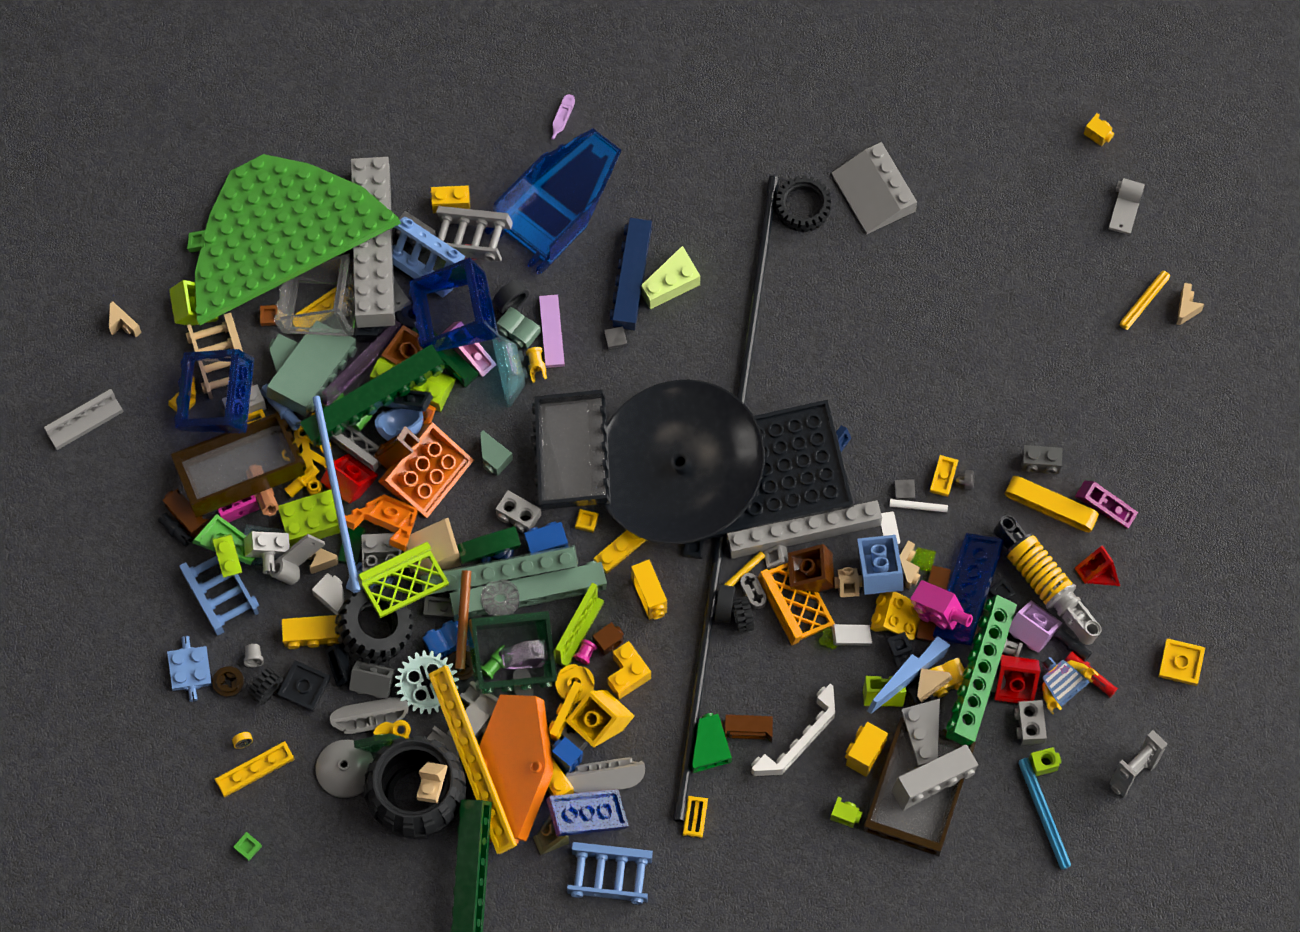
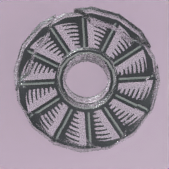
M504 579L489 582L481 593L483 609L494 617H507L513 614L520 603L517 587ZM497 595H504L506 599L503 602H498L495 600V597Z

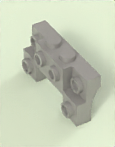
M471 681L469 683L470 687L464 694L461 693L460 698L469 705L465 711L478 743L479 740L477 738L482 733H485L498 698ZM434 726L432 733L427 739L431 741L435 739L446 745L447 749L453 752L459 759L460 756L450 730H448L446 735Z

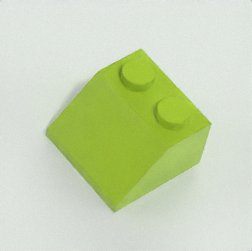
M182 280L169 289L174 321L176 324L198 325L195 310V282ZM216 317V318H214V319H212V320H210V321H208V322H206V323L217 321V320H218V317Z

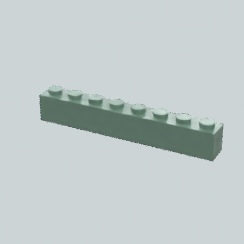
M575 545L442 570L449 585L431 594L460 589L462 570L471 571V587L578 566ZM429 573L422 574L420 576L421 580L427 582ZM431 574L429 583L438 585L442 583V580L439 576Z
M591 561L584 566L550 571L545 574L529 575L526 578H513L506 582H492L487 586H473L470 589L468 618L487 615L492 611L494 605L487 608L489 609L487 610L488 612L484 610L483 605L486 606L492 603V601H489V603L484 601L482 605V595L486 588H488L486 591L494 595L495 592L491 590V586H494L496 591L499 592L500 587L498 584L501 583L512 586L506 594H511L510 592L513 591V588L516 589L519 595L517 608L584 595L592 583L597 585L598 591L606 590L607 581L602 562ZM502 584V592H505V584ZM460 589L449 593L454 621H458ZM517 593L510 596L509 598L514 599V596L517 595ZM484 594V596H483V598H491V599H492V597H490V596L486 597V596H485L486 594ZM498 594L494 597V602L496 605L502 606L507 602V598L503 594ZM509 601V604L516 605L518 601ZM506 605L508 610L513 609L512 607Z

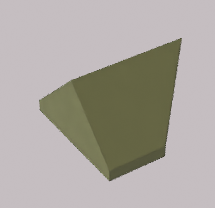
M554 808L537 835L533 836L540 855L569 844V836Z

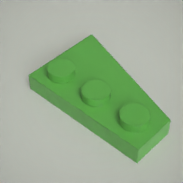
M218 514L214 516L193 541V544L216 552L213 538L231 533L239 561L251 565L257 558L245 557L244 538L246 535Z

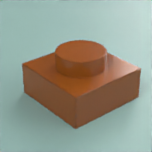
M279 305L260 306L261 326L280 325Z

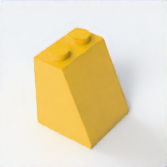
M608 690L589 691L567 718L566 722L592 747H596L622 732L634 718V715Z

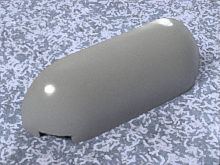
M386 698L344 706L335 710L330 715V722L333 727L344 731L345 734L375 730L381 723H394L397 720H402L408 713V702L406 700L400 701L401 698Z
M632 758L582 764L576 766L575 771L567 772L566 778L574 788V792L582 795L625 789L637 785L643 779L645 764L643 761H632Z

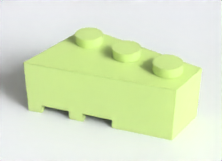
M683 246L641 285V294L650 309L700 285V275Z

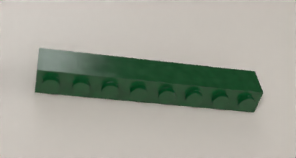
M429 345L323 408L328 438L341 434L350 425L358 424L361 418L366 415H373L381 406L390 405L396 397L408 394L410 389L423 385L428 378L440 375L443 369H445V365L433 345ZM313 414L300 422L312 445L320 446L322 442L316 414Z
M461 800L459 807L460 823L457 829L459 835L456 847L457 865L454 871L456 879L453 888V921L450 932H483L492 802Z

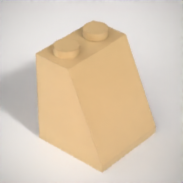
M449 518L410 535L404 552L428 542L431 547L430 551L442 570L461 566ZM430 559L422 560L420 567L431 570L432 563ZM409 568L411 573H415L416 569ZM418 570L416 578H420L426 572Z

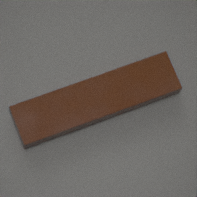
M932 565L928 583L947 590L951 569ZM920 619L916 639L932 643L936 639L938 626L934 622H925Z

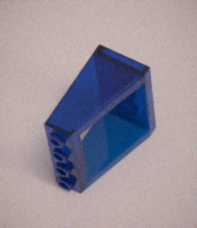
M470 257L409 281V294L413 299L412 310L416 315L415 326L419 331L420 337H418V342L421 348H426L432 344L438 352L499 337L486 273ZM468 285L475 321L435 337L427 294Z
M240 349L184 353L181 360V377L178 382L180 389L179 396L176 399L177 414L174 417L175 427L187 432L246 433L255 358ZM195 361L231 362L225 417L188 419Z

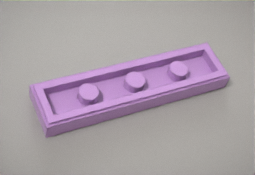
M558 295L539 296L546 368L563 367L565 363Z

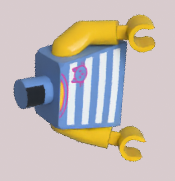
M1051 657L1046 659L1042 666L1048 673L1043 676L1042 691L1050 713L1053 715V709L1056 707L1061 710L1065 703L1088 683L1093 682L1091 680L1092 675L1096 674L1098 676L1099 674L1094 669L1076 661L1070 660L1066 662L1062 660L1056 664Z

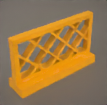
M786 563L771 570L765 569L760 571L758 580L791 645H794L804 638L831 628L835 623L818 592L810 594L811 591L807 593L802 590L791 589L789 585L785 584L787 576L789 577V565ZM775 573L785 575L783 583L775 581L772 575ZM783 588L794 592L792 599L783 597ZM796 593L806 597L804 604L793 601ZM809 598L817 601V609L806 606ZM792 605L802 608L800 616L792 614L790 610ZM804 610L815 613L813 621L802 617ZM817 615L825 617L828 623L824 625L816 623ZM800 622L811 625L810 631L802 633L799 627Z

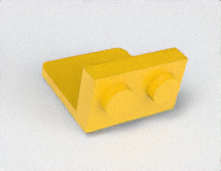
M897 592L880 593L876 600L877 605L871 619L870 629L875 632L889 630L897 635L905 632L908 640H914L920 618L911 600Z

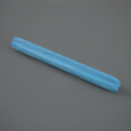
M1023 758L1019 760L1018 764L1059 867L1061 870L1067 869L1071 866L1070 860L1028 758Z

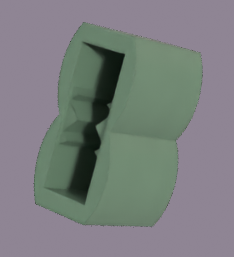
M512 307L496 323L498 333L505 338L508 336L513 339L512 342L519 348L524 347L528 349L541 333L540 327Z

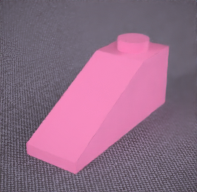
M461 321L454 322L441 334L449 345L482 377L497 365Z

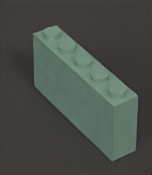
M316 319L268 384L267 397L307 417L310 412L315 410L312 398L314 396L324 398L329 385L335 383L339 371H343L347 365V360L355 355L357 351L356 339Z

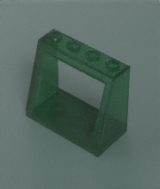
M549 611L473 618L468 621L467 636L476 691H482V694L494 693V689L509 692L513 691V687H521V690L533 689L532 685H540V688L552 687V683L557 681ZM536 624L545 676L483 682L476 630Z

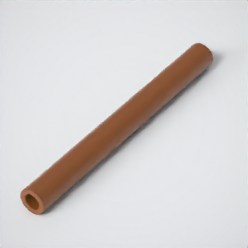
M462 570L455 661V668L465 669L471 571Z

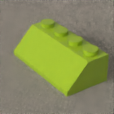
M381 356L375 364L370 380L396 365ZM441 373L436 377L428 378L426 383L419 387L415 386L410 390L431 392L433 399L430 405L434 406L436 411L441 412L456 378Z

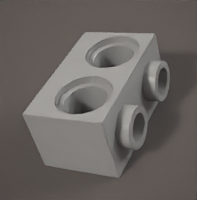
M508 490L496 507V515L500 521L513 524L516 530L523 533L535 526L541 517V509ZM508 506L514 507V510L511 512H507L504 509ZM527 515L530 517V520L523 521L521 518Z
M1043 700L1019 702L1017 708H1014L1015 720L1019 722V727H1016L1017 739L1021 740V745L1045 744L1047 736ZM1030 710L1034 716L1028 717L1024 714V711ZM1033 729L1036 735L1030 736L1026 733V730Z

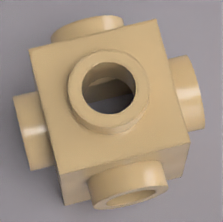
M845 567L837 570L838 577H834L835 589L838 588L840 597L860 596L859 587H862V575H858L857 568Z

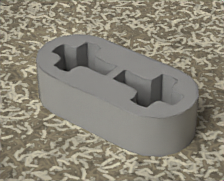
M752 573L744 574L740 585L745 596L748 597L749 604L754 609L763 608L767 597L758 578ZM746 579H749V581H753V589H751L748 584L745 585ZM754 593H756L758 598L762 597L761 603L754 601Z

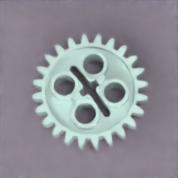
M423 650L422 656L415 652V659L408 656L409 663L402 662L405 668H398V671L402 674L395 676L396 679L400 680L395 686L401 687L397 694L404 695L400 701L407 700L408 707L411 704L414 705L413 711L420 708V714L424 712V709H427L428 714H431L432 708L439 712L438 706H440L432 682L430 687L434 695L433 699L429 695L427 686L422 685L424 677L420 670L421 665L424 667L427 679H430L427 671L428 666L435 664L438 669L444 665L448 666L454 682L459 680V678L453 677L457 670L451 671L450 669L453 663L447 665L448 657L441 660V653L435 657L434 651L427 655L426 651ZM411 671H417L420 674V679L417 682L409 679ZM419 689L424 690L427 694L426 699L418 700L415 695L416 691Z

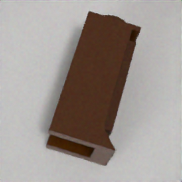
M404 426L399 434L384 444L382 443L373 457L388 469L413 453L414 450L411 447L418 444L420 439Z
M178 488L165 495L163 499L165 507L195 539L209 523V519H203L202 516L196 517L190 502L180 493Z
M726 714L725 721H721L726 739L727 736L734 739L765 740L767 738L772 743L773 716Z

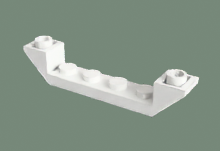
M829 684L827 687L823 686L817 693L816 703L826 712L821 711L816 717L817 721L814 725H808L805 728L802 738L800 740L795 739L789 747L790 751L787 754L782 753L776 762L778 764L766 754L762 758L757 757L751 765L752 775H782L827 727L835 716L832 684Z

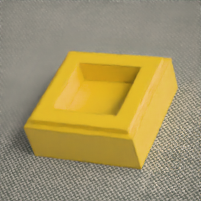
M580 509L575 529L594 533L599 513Z

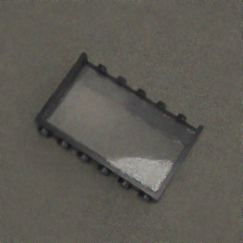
M603 390L534 396L535 403H532V413L535 415V421H533L532 426L533 432L536 433V439H533L534 450H537V457H534V466L538 475H535V485L538 487V493L535 494L536 504L540 506L542 511L611 504L606 396Z

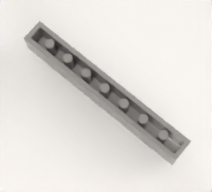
M878 500L824 514L727 533V544L731 559L756 554L760 551L763 552L779 544L787 547L881 526L882 514Z

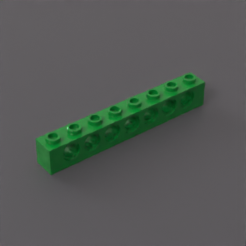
M999 595L988 599L984 604L985 612L978 623L980 629L973 639L974 647L969 653V663L962 675L964 679L957 691V701L952 707L953 715L946 726L948 730L946 738L963 746L966 744L969 746L976 740L1017 604Z

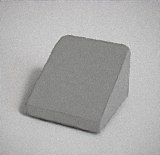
M779 544L763 551L767 569L776 568L788 563L787 548Z

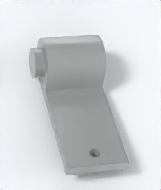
M1125 178L1122 181H1118L1116 192H1119L1109 225L1110 230L1127 235L1131 234L1145 184Z
M307 534L274 561L276 572L270 575L286 584H295L300 578L299 566L322 548L325 542Z

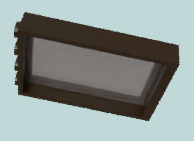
M278 412L170 454L196 517L305 475L302 468L305 466L302 456L297 455L300 454L297 444H292L294 441L291 431H286L289 429L285 418L281 419Z
M900 717L863 831L939 857L964 778L960 779L955 785L946 787L902 811L891 790L898 777L919 767L904 718ZM946 729L939 730L938 758L963 746L946 738L948 731ZM974 742V743H972V744H970V745L968 746V748L970 749V751H971L972 754H973V751H974V747H975L976 742Z

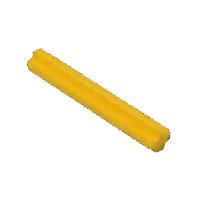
M1161 271L1121 320L1120 326L1123 329L1128 330L1169 280V273Z

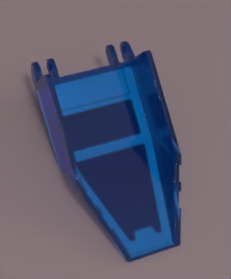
M593 128L573 138V141L565 145L562 144L551 152L542 154L494 203L493 212L508 213L513 223L511 230L503 229L501 231L500 238L505 232H508L531 250L535 255L527 263L529 267L534 266L539 258H541L543 262L537 267L536 273H543L586 229L622 150ZM486 227L485 233L490 234L494 228Z

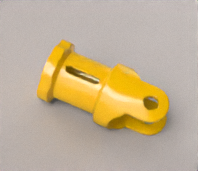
M532 347L527 349L525 352L529 358L530 365L528 368L532 382L535 383L534 375L538 371H542L544 379H547L546 366L542 361L541 355L543 352L542 348Z

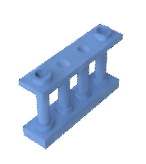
M403 217L400 219L401 224L395 226L401 233L397 244L393 245V265L443 298L453 290L455 285L448 280L452 267L464 260L465 256L414 223L411 219ZM407 236L416 241L411 255L403 250ZM422 246L431 251L426 265L418 260ZM437 256L446 261L441 275L433 270Z
M216 555L194 568L193 566L189 568L186 562L179 565L218 636L224 633L222 628L225 625L224 622L251 608L255 615L259 614L257 610L259 604L255 596L250 597L238 574L223 578L221 573L203 584L202 582L198 584L195 579L198 577L197 574L219 563ZM232 576L235 578L238 586L212 600L211 598L206 599L204 595L207 593L206 590ZM241 592L244 594L247 602L221 616L220 614L215 615L213 611L216 609L215 606Z
M573 842L572 855L577 857L574 886H567L568 894L576 898H582L585 895L630 900L633 904L647 902L648 894L642 893L645 865L652 863L653 851ZM588 856L596 857L597 860L594 888L582 887L585 859ZM608 859H616L615 861L617 862L614 890L602 889L605 861ZM627 861H634L637 864L634 892L622 891L625 863Z

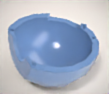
M394 408L387 412L383 411L376 417L375 427L378 433L387 441L399 434L404 426L417 436L423 425V412Z

